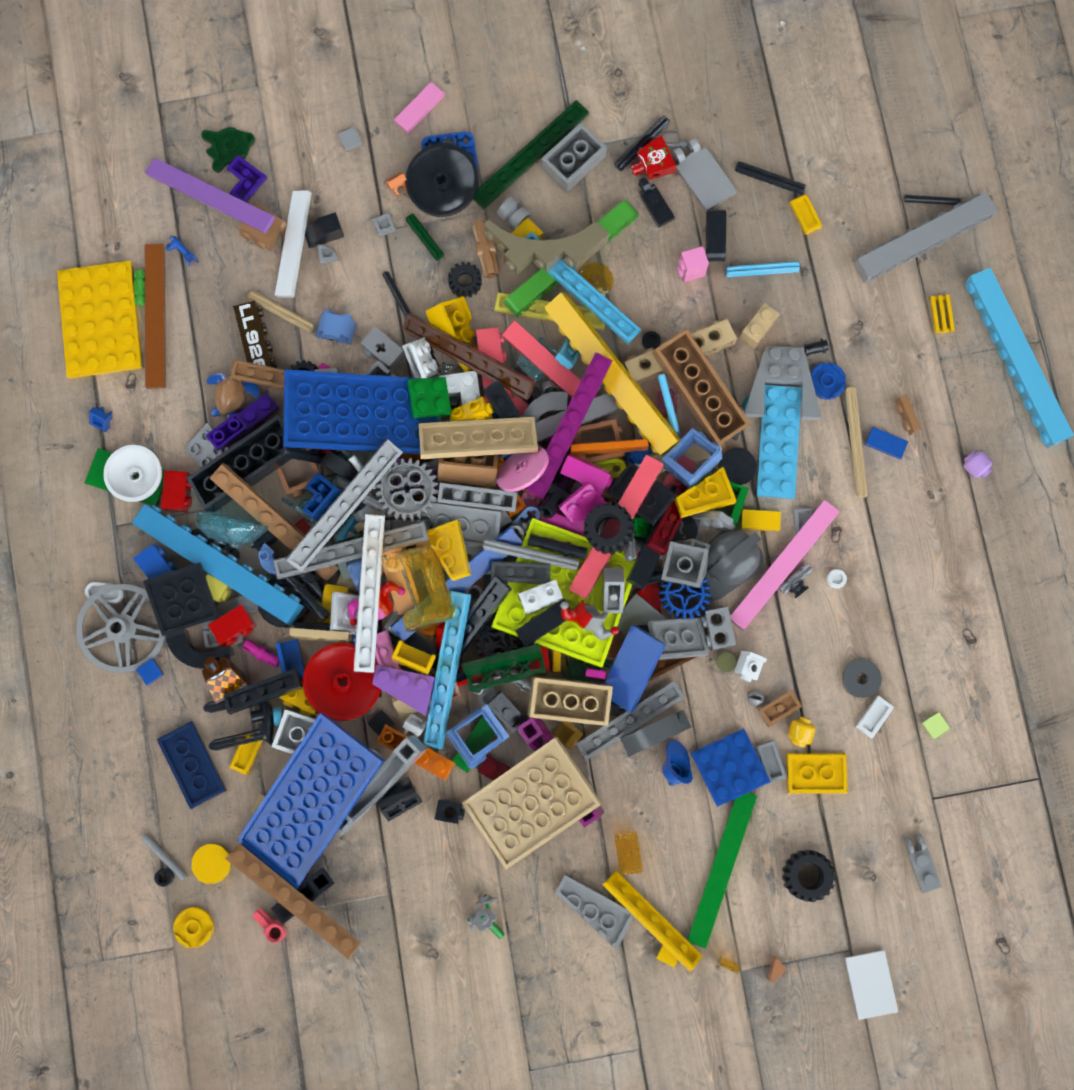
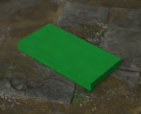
M97 448L84 482L86 485L110 492L104 481V467L108 458L113 454L112 452ZM162 469V478L157 490L148 498L138 502L158 506L163 491L164 469ZM139 473L134 475V479L139 478Z

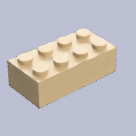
M533 676L527 715L532 718L608 726L613 686L604 683Z

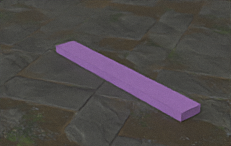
M156 158L153 159L145 172L147 176L265 234L275 220L273 215Z

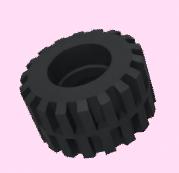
M607 502L604 505V503H600V506L597 508L594 506L592 508L593 511L587 513L588 518L584 519L585 527H583L585 537L596 551L602 552V554L607 555V553L615 555L617 551L621 553L623 552L622 549L625 547L627 549L630 546L629 542H632L634 539V522L628 511L624 507L622 508L620 504L616 503L614 505L612 502ZM607 519H615L621 525L619 533L613 538H602L598 533L600 524Z
M800 850L790 855L791 858L785 861L786 865L782 868V871H784L782 880H784V886L791 895L806 902H816V900H823L825 895L828 896L831 893L829 892L830 889H833L835 886L833 881H836V876L833 873L835 869L831 866L832 862L825 855L812 850ZM805 864H813L819 871L818 882L810 888L803 887L798 880L799 870Z

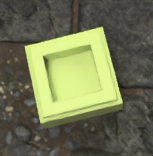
M939 712L922 722V725L932 739L937 738L950 729Z

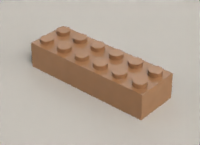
M687 329L653 351V356L711 443L715 442L721 445L751 425Z

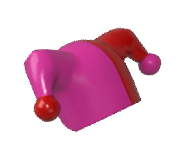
M391 580L380 585L378 620L385 618L394 608L389 596L391 591H397L399 595L405 594V589L399 587ZM359 598L348 603L349 622L352 626L357 625V618L355 616L358 611Z

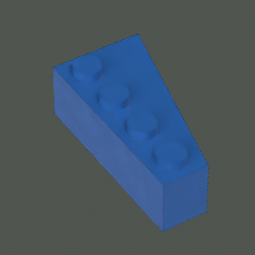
M157 543L152 544L133 558L148 579L177 570L175 564L169 561L165 551Z

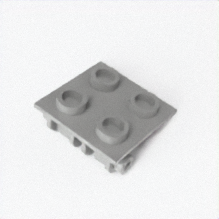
M206 423L185 447V450L200 468L229 449L227 446L217 451L205 435L214 429L209 423Z

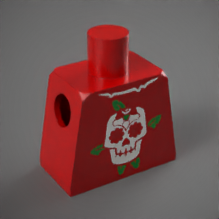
M662 135L637 152L640 162L630 166L634 176L645 172L648 180L677 172L676 164Z

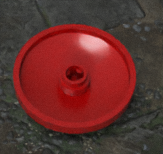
M335 643L323 647L311 657L304 671L303 691L308 703L318 714L324 712L334 721H350L363 716L375 705L381 692L380 688L372 684L376 666L378 665L376 660L374 673L355 672L354 644Z

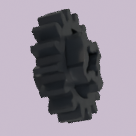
M486 624L484 626L485 631L481 630L479 633L481 636L476 637V641L480 642L476 644V648L481 649L478 655L484 654V658L493 656L494 653L513 651L512 649H517L518 646L513 644L517 642V637H512L513 635L492 628V625L489 627ZM506 636L508 637L509 642H510V645H509V646H508V644L505 642V637H506ZM484 640H485V642L488 643V649H487V650H486L485 647H484V643H483ZM500 640V645H493V641Z

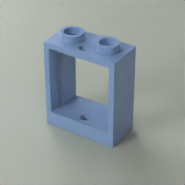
M692 428L661 461L664 464L663 468L690 489L696 486L723 459L722 449L717 443H711L701 431L697 432ZM696 443L709 453L711 457L692 475L676 461Z

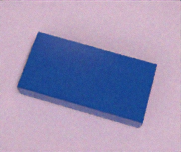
M872 427L865 445L900 460L908 441Z

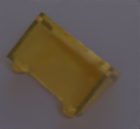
M422 546L381 556L386 570L389 572L402 570L414 605L413 609L406 611L403 615L406 632L425 630L449 621L454 617L455 607L436 552L432 547Z

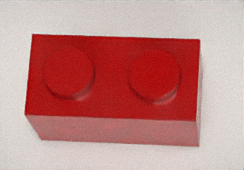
M165 470L161 508L164 511L188 513L189 508L192 506V497L190 496L192 487L186 478L191 474L182 471Z
M242 604L208 624L219 645H226V647L236 643L238 637L251 634L254 631L253 628L257 626L247 608Z

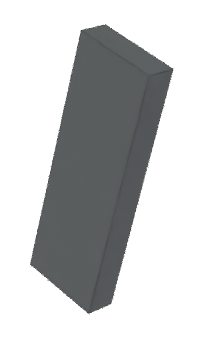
M492 561L491 581L495 576H499L504 582L545 584L550 582V564Z

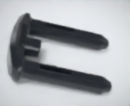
M225 700L218 704L211 701L203 707L204 711L208 713L227 710ZM270 701L259 704V710L251 711L253 723L262 721L261 729L214 739L209 743V748L218 751L261 740L268 742L273 736L274 728Z

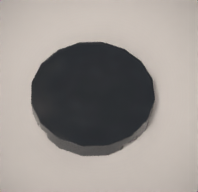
M733 448L727 450L722 455L723 459L719 462L718 470L724 467L730 482L743 485L754 477L756 461L749 451L743 448Z

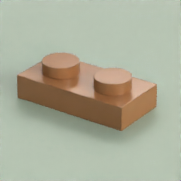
M907 394L900 396L895 401V408L897 413L901 414L904 430L908 431L911 436L919 432L921 426Z
M790 690L759 709L758 712L766 725L770 727L801 708L802 705L794 692Z

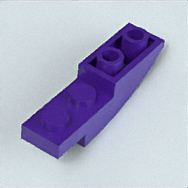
M265 393L238 415L236 413L205 436L216 450L219 451L239 441L265 423L264 420L275 413L279 406Z

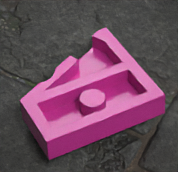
M586 482L558 507L570 522L588 518L587 513H591L594 506L597 508L600 506V503H604V505L606 503L591 484Z

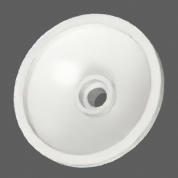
M128 445L116 450L108 458L104 467L106 487L115 497L127 502H137L151 496L157 490L162 478V467L159 459L151 450L140 445ZM139 473V478L134 479V475Z

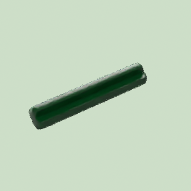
M414 214L407 216L406 222L436 261L442 259L444 253Z

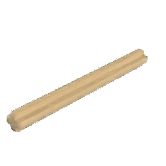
M848 387L845 389L856 496L857 498H864L868 493L857 393L855 387Z

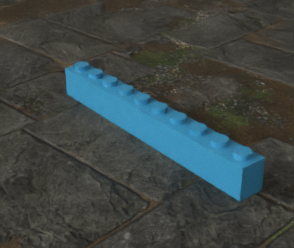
M143 505L132 521L133 525L192 563L201 562L204 571L281 621L292 626L304 608L299 603L301 599L293 594L287 596L283 593L285 591L284 588L276 583L274 586L268 583L270 579L262 574L256 576L252 573L254 569L245 563L243 566L237 563L238 559L231 554L225 556L221 553L223 549L217 545H208L206 543L208 540L200 534L194 536L191 534L192 529L182 524L180 527L176 524L178 520L168 514L166 517L161 514L162 510L158 507Z

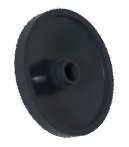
M437 143L422 149L411 160L406 172L407 180L405 185L411 201L420 211L434 217H448L464 210L474 199L479 186V173L472 157L461 147L449 143Z

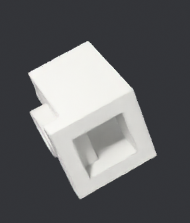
M741 651L734 673L740 675V679L747 682L758 680L763 663L767 659L753 652Z

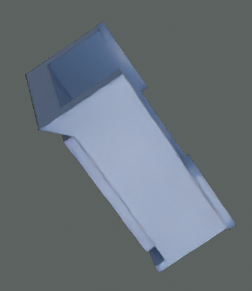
M487 704L467 715L465 720L446 733V736L469 769H473L485 761L486 754L509 738V735ZM482 715L498 739L475 755H472L457 731Z

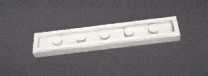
M309 190L292 192L275 296L278 298H294L312 194Z

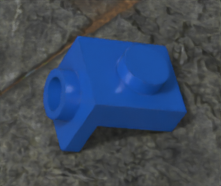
M648 441L647 451L627 452L624 460L628 463L641 464L645 456H649L653 452L650 448L651 443Z

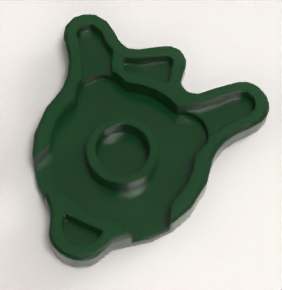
M235 127L224 128L218 132L203 130L201 133L202 139L212 144L206 150V153L213 159L212 169L216 173H220L224 167L230 165L237 155L245 159L251 146L255 143V137L252 133L237 130Z

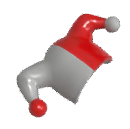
M581 600L576 608L568 609V602H561V617L564 620L576 623L584 630H590L599 640H604L611 635L619 633V629L616 626L610 630L605 629L603 626V622L609 614L605 611L601 614L593 604H584V600Z

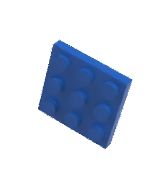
M744 728L691 753L716 807L722 806L771 782Z

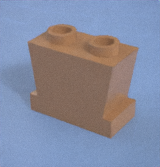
M254 202L253 206L273 215L275 220L266 234L240 222L237 225L241 232L240 235L247 240H254L255 244L261 249L265 250L266 248L272 251L280 232L284 234L287 225L284 220Z

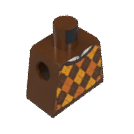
M209 657L205 660L204 665L206 668L202 670V674L215 704L224 700V694L249 686L245 674L228 658L224 657L217 661L214 657Z

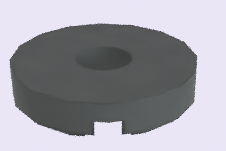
M859 659L852 661L845 667L842 673L843 687L853 697H871L881 686L882 677L880 670L869 660ZM859 673L866 676L865 684L858 683L857 675Z

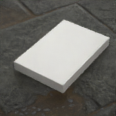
M885 950L844 957L857 1019L861 1020L898 1012Z

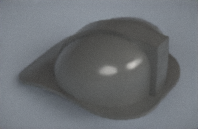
M740 528L730 531L722 530L708 543L711 546L708 553L707 571L704 577L708 581L703 585L704 587L707 585L711 586L709 590H705L706 593H711V597L705 596L706 600L715 601L723 598L760 571L764 558L761 549L757 545L761 538L756 532L750 536ZM694 587L696 591H701V588Z

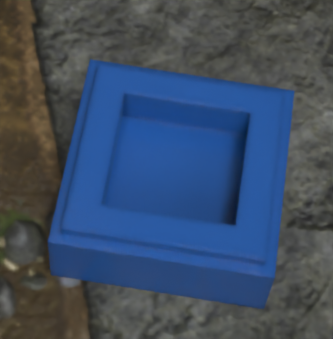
M153 658L136 669L147 686L164 675Z

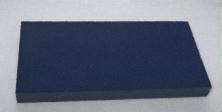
M193 721L156 739L190 809H194L227 791Z

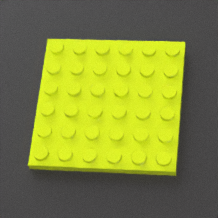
M534 518L531 520L522 547L564 556L557 552L528 546L532 533L567 543L569 541L573 545L588 548L586 558L593 548L586 537ZM617 551L615 555L611 556L605 568H623L624 609L632 584L626 581L635 560L632 562L626 561L624 551L621 553ZM568 556V558L579 561L577 570L550 565V581H557L562 597L568 602L571 609L576 608L581 600H584V604H593L598 612L603 613V572L588 598L584 599L570 591L569 588L585 560ZM517 557L516 563L546 564ZM508 583L512 590L499 606L492 628L518 637L515 632L516 629L554 606L555 604L525 615L518 597L519 593L543 584ZM609 613L603 622L605 629L610 630L614 626L617 627L622 613ZM566 621L533 643L602 668L614 635L604 640H599L590 630H584L576 623Z

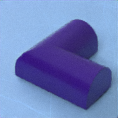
M239 155L226 168L228 172L240 180L229 194L246 203L249 202L267 180L265 174Z

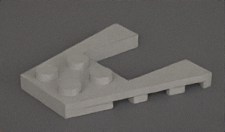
M766 346L744 412L745 417H763L765 383L802 385L801 419L821 420V412L804 348Z

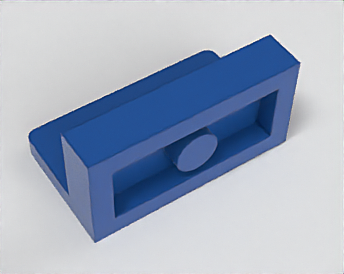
M298 639L283 643L276 642L282 673L296 668L300 679L303 678L305 667Z

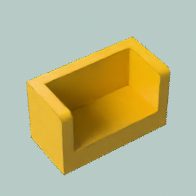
M399 640L392 656V661L428 676L436 655H429Z

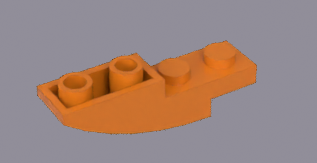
M385 725L376 742L394 751L408 736ZM430 748L415 762V764L445 781L455 765L454 762Z

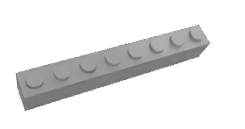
M987 192L982 195L976 194L968 202H960L955 205L953 210L941 212L934 220H931V218L927 219L920 227H912L907 230L905 235L901 237L897 235L891 238L889 243L885 245L881 243L874 247L872 252L860 254L854 267L864 284L986 222L993 218L998 210Z

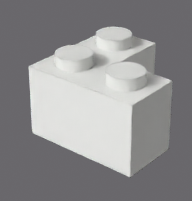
M476 371L439 376L446 377L449 399L451 397L461 398L462 405L480 398Z

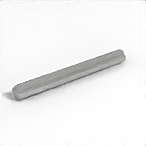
M485 539L483 549L571 570H577L579 565L577 559L491 539Z

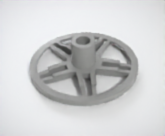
M130 584L110 585L95 592L84 603L76 624L77 640L84 655L97 667L116 673L132 672L150 659H154L161 651L166 639L165 636H162L159 630L134 623L145 599L149 600L146 590ZM115 590L136 592L121 614H118L101 596ZM143 595L133 615H128L139 596ZM99 599L113 616L109 618L95 600ZM93 604L98 614L106 622V627L84 638V617L89 607ZM137 628L160 634L159 638L137 635ZM104 633L107 634V638L86 646L85 642ZM131 638L158 641L153 651L145 659L130 666L129 640ZM113 640L119 667L110 666L99 661L91 654L88 648ZM121 643H125L126 667L123 666Z

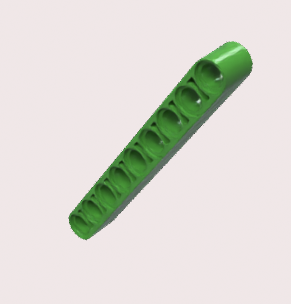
M624 200L597 223L609 233V242L638 217L639 212L627 200ZM540 269L511 293L503 304L515 317H519L523 314L521 313L522 311H527L533 303H536L534 302L536 299L539 300L559 283L546 271Z

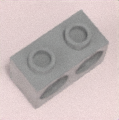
M724 607L705 611L701 620L703 628L707 629L708 635H705L707 647H710L711 651L734 647L736 642L729 608ZM711 616H719L721 619L720 624H713ZM716 634L724 636L723 644L715 641Z

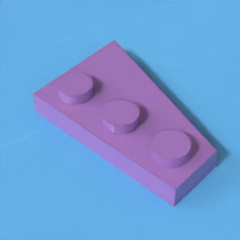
M377 665L372 684L426 716L435 677Z

